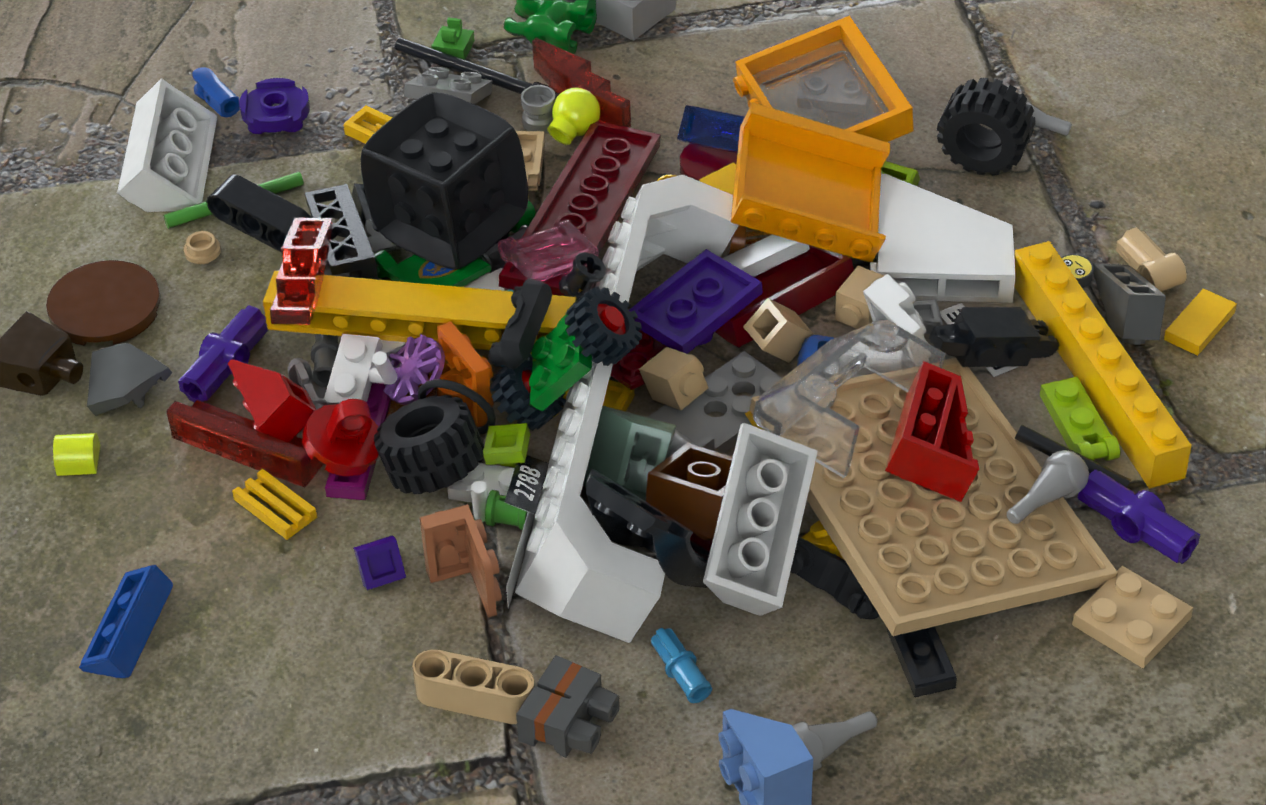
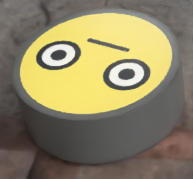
M1068 254L1061 257L1082 288L1091 283L1094 266L1087 257L1078 254Z

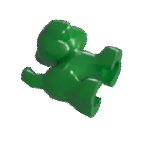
M516 0L515 13L527 20L525 22H516L512 17H508L503 25L504 29L513 36H524L531 44L549 48L562 57L572 58L577 51L578 42L570 40L574 30L587 34L593 31L597 20L596 0H575L574 2H567L565 0Z

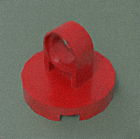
M348 399L339 404L324 405L315 410L303 429L302 444L310 459L313 460L315 456L319 461L326 464L324 470L329 473L346 477L361 475L367 471L369 466L375 464L379 458L374 445V435L378 432V425L371 418L367 402L361 399Z

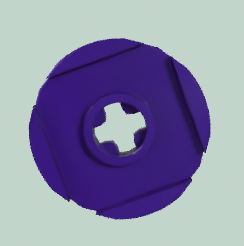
M265 79L257 82V89L249 94L247 89L242 93L239 100L241 117L248 125V130L253 134L281 131L297 132L303 127V120L307 118L310 112L307 90L303 86L302 90L296 87L295 81L290 79Z

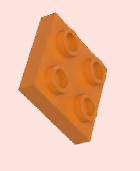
M451 321L438 326V343L442 346L445 355L444 368L439 379L453 381L472 389L493 407L494 402L490 392V379L493 377V371L488 359L484 356L481 357L476 352L470 338L465 333L461 334ZM437 388L438 396L452 395V398L459 397L463 402H466L476 427H481L487 423V414L476 402L453 390Z

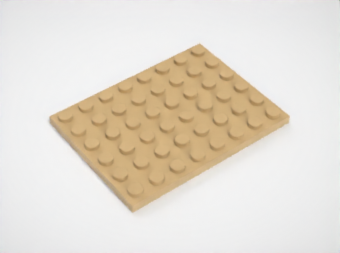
M957 358L931 362L930 364L961 376L968 409L965 419L967 429L972 431L974 439L971 450L973 459H977L979 464V471L962 502L885 471L906 395L922 364L755 396L751 399L750 411L762 430L818 451L807 501L892 636L1099 588L1107 580L1117 577V570L1064 497L1036 508L1018 524L1011 523L1008 520L1007 511L1027 495L1042 472V467L1027 446L1015 439L1016 431L969 367H962Z

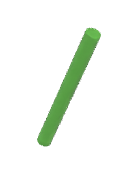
M296 172L258 185L277 194L302 186L304 181L301 173ZM205 201L163 216L165 224L169 229L212 215Z

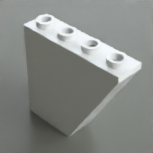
M881 174L878 233L886 235V239L874 258L877 259V262H870L871 271L884 276L889 274L898 284L904 282L913 292L916 301L936 299L937 301L1013 303L1015 259L1012 224L890 175Z

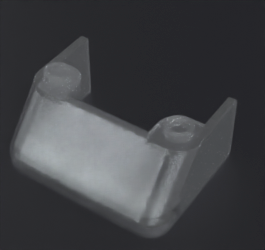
M888 320L872 322L828 341L759 396L755 403L753 419L765 431L817 450L816 462L844 478L849 472L860 426L830 409L835 403L836 389L865 367L908 392L923 361L942 368L946 353L897 326L894 322Z

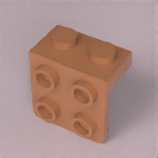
M468 504L420 517L425 566L430 583L471 573L488 618L497 616L496 602L502 600L498 580L493 575L499 574V565L494 550H486L484 544L487 543V536L482 520H474Z

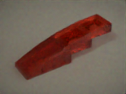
M538 38L532 41L534 69L555 92L562 93L570 88H583L596 97L600 105V122L631 128L630 100L612 93L609 80L591 73V61Z
M294 218L281 248L283 263L276 277L277 294L270 308L271 324H311L324 278L333 226L332 218Z

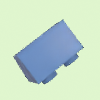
M734 709L724 711L723 731L719 733V741L723 749V759L719 760V768L725 782L728 785L734 784L738 790L740 804L812 805L813 757L793 726Z

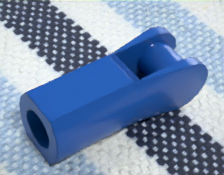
M201 67L192 72V77L197 83L194 86L195 95L205 100L221 117H231L240 110L239 97L221 82L211 69Z

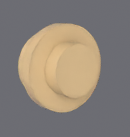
M207 231L192 233L188 236L184 245L185 258L195 264H208L221 253L219 241L212 233Z

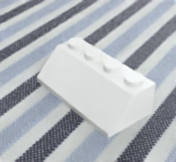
M161 78L136 103L117 194L146 212L177 211L202 203L217 115Z
M747 423L740 425L703 583L723 603L761 616L783 606L818 451Z

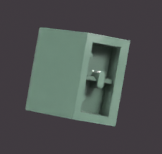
M602 406L583 486L586 487L588 475L592 469H595L646 501L648 472L669 457L676 425Z

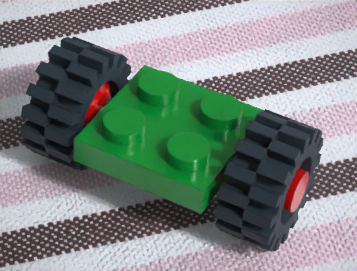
M598 286L588 290L566 311L565 314L567 315L560 319L557 326L545 337H540L535 342L530 356L518 368L512 370L504 365L492 377L493 383L490 384V390L495 392L492 395L493 402H500L501 404L497 407L500 413L506 411L509 414L506 419L510 423L517 420V424L527 423L529 431H533L536 428L538 430L563 409L566 403V399L563 396L566 394V391L592 369V361L597 364L602 361L603 366H609L611 363L614 365L640 343L639 340L642 339V333L638 332L642 329L640 322L634 321L638 316L635 311L630 312L627 309L630 304L626 300L624 302L619 301L620 295L616 292L610 295L609 288L603 287L600 290Z

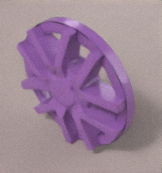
M422 334L415 339L408 337L407 343L396 354L391 353L389 355L398 378L394 384H385L383 391L393 401L401 405H408L418 400V385L430 380L439 379L442 374L445 362L442 346L434 339ZM432 370H434L433 373H432V375H431V377H430V379H429V378H428V373L431 372ZM433 388L429 389L426 392V395H428Z

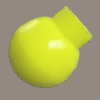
M570 88L560 93L552 107L553 121L547 128L549 134L556 141L564 145H570L576 136L585 135L590 125L600 119V105L596 97L583 88Z

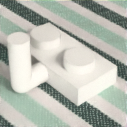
M342 334L324 396L328 405L339 404L348 399H361L367 402L372 383L391 385L397 381L398 377L387 354L381 351L383 344L379 337Z
M478 462L479 465L470 471L465 478L447 488L448 498L471 502L475 520L481 519L482 522H485V509L490 491L498 490L500 495L506 496L515 468L486 465V463Z

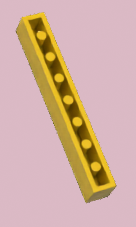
M1047 241L1016 249L1014 256L1015 289L1037 321L1043 320L1049 329L1047 336H1054L1059 342V350L1057 352L1073 376L1079 378L1097 412L1111 433L1117 438L1119 445L1148 488L1151 489L1185 479L1192 445L1051 242Z
M274 270L263 299L268 330L332 336L352 334L379 337L380 340L407 342L408 337L415 339L422 334L438 342L437 327L451 321L461 334L465 333L470 338L474 349L490 350L493 342L501 341L508 320L516 311L511 302L512 291ZM552 295L550 305L535 342L540 337H545L557 326L560 319L567 315L565 314L566 311L576 302V297Z

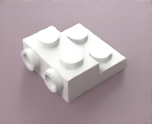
M889 274L875 280L863 293L878 337L889 348H904V363L908 367L920 365L923 361L931 363V356L934 353L924 338L927 330L921 316L914 308L913 303L916 301V298L911 289L904 282L898 284Z

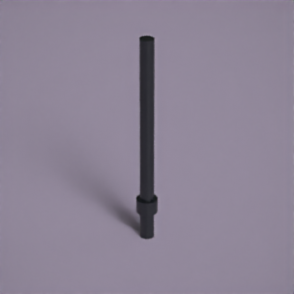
M401 37L395 43L397 51L459 73H479L482 75L481 79L492 80L493 85L519 94L530 86L545 85L539 82L532 84Z

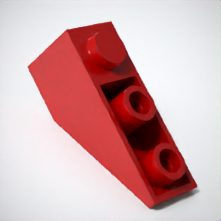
M231 359L228 365L234 376L232 382L244 397L242 404L254 419L252 424L254 429L265 439L270 440L273 437L286 446L305 427L307 420L316 410L308 392L278 372Z

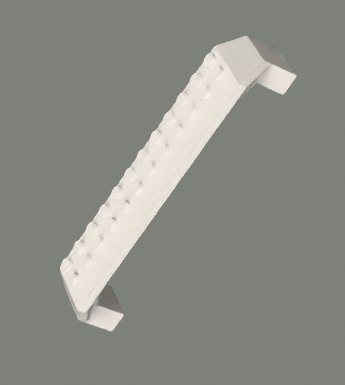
M685 175L643 184L636 198L629 196L621 214V218H624L623 222L616 221L610 232L608 242L611 244L602 260L606 267V275L600 282L596 283L595 287L599 286L600 290L603 287L609 288L610 295L616 292L620 295L619 301L624 302L626 300L629 302L636 271L662 254L685 263H689L705 249L721 257L739 226L738 224L731 223L733 195ZM592 361V369L570 387L566 397V403L562 411L515 593L559 617L630 643L660 598L665 573L658 560L612 543L580 496L613 366L612 363L609 366H603L602 361L598 364Z

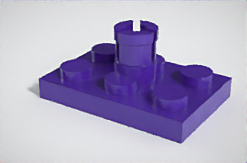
M705 249L630 308L629 311L636 312L638 317L634 321L641 323V330L669 348L688 354L696 346L710 342L717 329L763 293L762 282Z

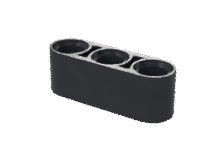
M236 174L229 176L206 200L208 209L216 218L282 253L293 251L314 228L313 220L305 210Z

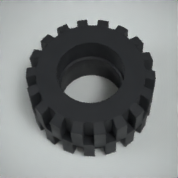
M980 78L978 82L971 79L966 81L965 86L959 85L955 92L952 93L937 125V131H939L937 139L938 143L943 144L941 149L944 154H949L951 156L950 161L955 165L961 164L963 169L968 172L974 170L979 175H985L986 172H989L994 176L999 175L1001 170L1005 173L1010 171L1013 165L1016 166L1020 162L1034 131L1035 117L1032 116L1034 113L1032 105L1026 104V96L1023 93L1017 94L1015 92L1017 88L1011 84L1007 87L1002 84L1003 81L995 79L994 82H990L988 78ZM980 124L986 125V126H988L989 128H991L992 130L987 129V128L981 126Z
M452 395L429 396L399 408L396 412L389 415L385 422L380 424L377 428L378 432L374 435V445L392 485L406 494L411 492L413 494L431 493L447 488L465 478L470 471L479 465L478 461L483 458L484 443L466 402H463L459 397L452 398Z

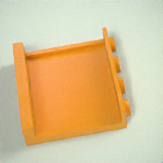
M752 102L740 126L731 223L863 261L873 262L886 239V235L878 233L881 168L890 154V143Z

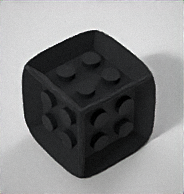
M432 92L420 97L376 131L362 149L360 159L362 179L369 211L376 228L393 244L436 265L460 269L474 262L515 227L527 209L528 183L521 143L515 129L500 116L458 97L438 92Z

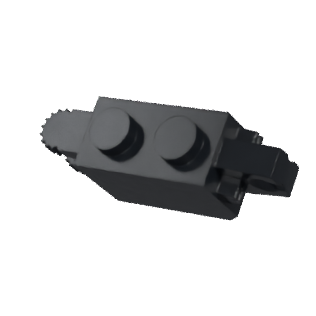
M963 307L954 324L934 326L929 336V341L934 345V349L938 354L956 357L962 367L1028 366L1031 358H1046L1051 355L1053 356L1059 350L1057 339L1054 336H1046L1049 331L1046 323L1043 320H1030L1022 307Z

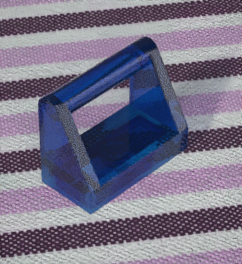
M686 105L677 139L689 144L738 153L740 126L745 117Z

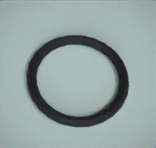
M434 379L422 384L418 390V400L426 398V392L431 388H445L461 393L476 402L488 417L485 425L477 427L479 434L487 433L488 426H493L496 423V416L490 404L481 395L462 384Z

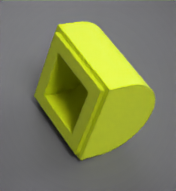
M97 433L55 435L53 441V460L57 476L97 474L100 441Z

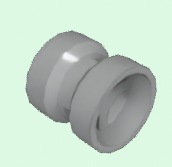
M534 85L526 88L521 93V106L524 110L522 114L524 129L548 133L547 128L553 121L552 107L556 100L553 89L545 85Z

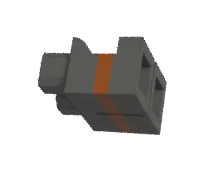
M555 655L537 682V686L533 688L516 714L518 740L534 747L538 741L554 746L558 754L565 758L572 748L592 754L601 737V726L591 723L590 720L592 717H596L608 723L612 722L620 709L619 695L602 688L601 674Z

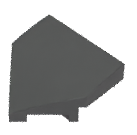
M129 343L94 351L91 357L87 407L95 416L128 404L131 400L141 409L145 404V394L149 389L157 384L158 379L165 382L172 374V371L158 360Z

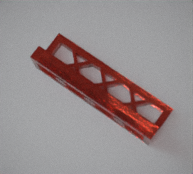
M196 400L192 406L174 401L166 411L173 439L259 471L264 469L272 476L305 488L324 465L315 456L313 460L310 459L302 444V438L295 436L290 442H286L261 433L254 429L252 425L254 423L253 420Z

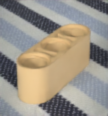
M431 649L423 651L416 656L412 666L416 695L422 704L508 724H517L516 714L535 687L533 675L522 667L442 650Z

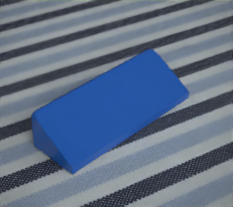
M157 565L125 572L80 663L79 668L83 672L116 678H129L173 588L172 581Z

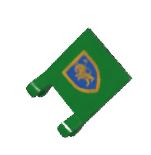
M380 250L374 254L378 265V278L388 277L393 281L463 287L491 271L490 264L479 258L463 268L451 269L436 265L417 255H413L397 264L385 250Z

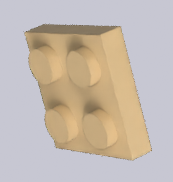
M1121 566L1117 570V577L1107 580L1074 614L1072 626L1139 667L1144 668L1191 619L1193 607L1126 567Z

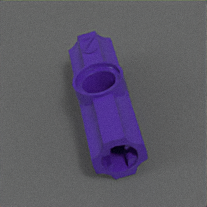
M248 305L245 309L239 311L220 334L212 332L205 337L200 347L199 358L178 381L180 391L190 401L201 404L204 400H208L227 377L233 375L228 365L231 359L248 364L250 351L268 331L266 318L260 309Z
M1094 470L1089 474L1087 485L1078 493V500L1111 520L1114 531L1123 540L1129 543H1136L1142 540L1176 563L1183 564L1186 562L1199 544L1200 534L1167 514L1162 501L1150 491L1141 490L1134 493L1103 472Z

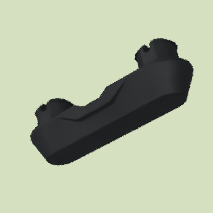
M530 278L525 280L523 286L515 287L511 296V302L516 311L508 320L501 341L493 342L488 353L490 361L496 367L505 365L513 370L518 368L530 356L552 299V291L548 284Z
M798 538L791 573H795L816 588L826 591L837 602L848 608L851 613L857 614L860 619H875L880 616L845 560L836 554L818 548L805 539Z

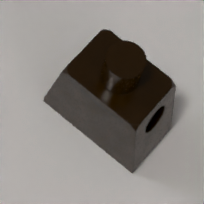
M26 311L0 338V387L44 396L60 380L76 384L82 377L83 364L76 361L69 335L30 312Z

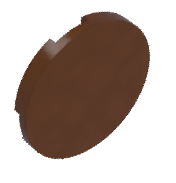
M98 261L80 266L59 279L48 295L46 307L51 325L67 333L72 343L85 346L87 342L112 341L114 345L137 336L152 324L157 317L156 311L160 303V292L153 275L143 267L126 261Z

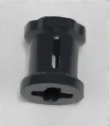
M579 253L573 260V268L570 273L563 276L559 282L561 293L565 296L576 297L577 301L588 290L592 289L596 282H600L606 275L604 263L591 253Z

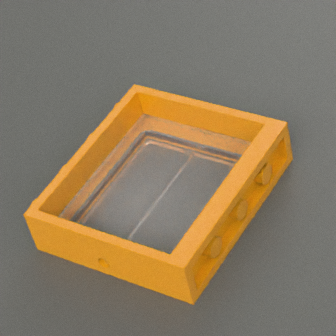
M850 15L735 61L737 76L733 78V82L739 96L747 98L749 108L753 102L885 142L914 131L912 106Z

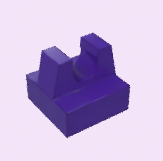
M393 535L353 548L363 586L366 590L406 578L398 543Z

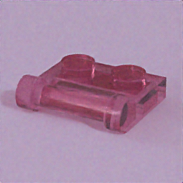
M568 220L556 222L553 228L522 238L514 239L509 237L498 242L500 256L505 262L511 261L527 279L532 278L540 282L570 272L573 268V260L579 253L587 252L599 257V250Z

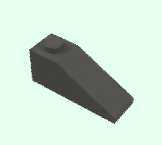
M1093 263V275L1110 328L1122 338V341L1129 344L1142 345L1145 344L1146 340H1160L1166 295L1129 265Z

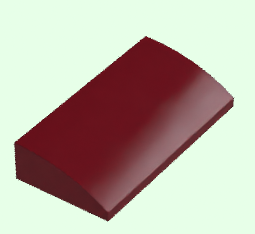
M809 245L810 249L807 252L754 276V278L762 282L763 293L717 329L715 333L738 348L754 340L743 326L767 298L795 311L797 315L808 311L836 295V291L854 271L852 259L846 255Z

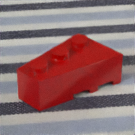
M923 361L906 395L885 468L886 472L901 479L908 480L959 502H962L979 471L978 460L973 459L971 445L974 441L972 431H968L965 419L968 409L961 376Z

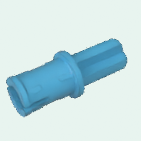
M671 628L656 630V634L651 638V644L665 663L666 674L670 678H675L690 703H699L706 699L712 692V685L706 680L696 665L697 657L693 652L685 649Z

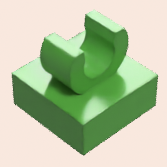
M448 17V26H441L431 47L432 49L465 60L475 41L474 30L462 29L461 19Z

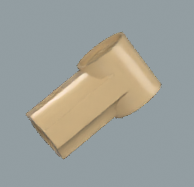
M1137 227L1127 230L1123 237L1117 241L1116 252L1161 292L1185 283L1187 278L1186 268L1179 255L1172 252L1165 254L1144 231H1140Z

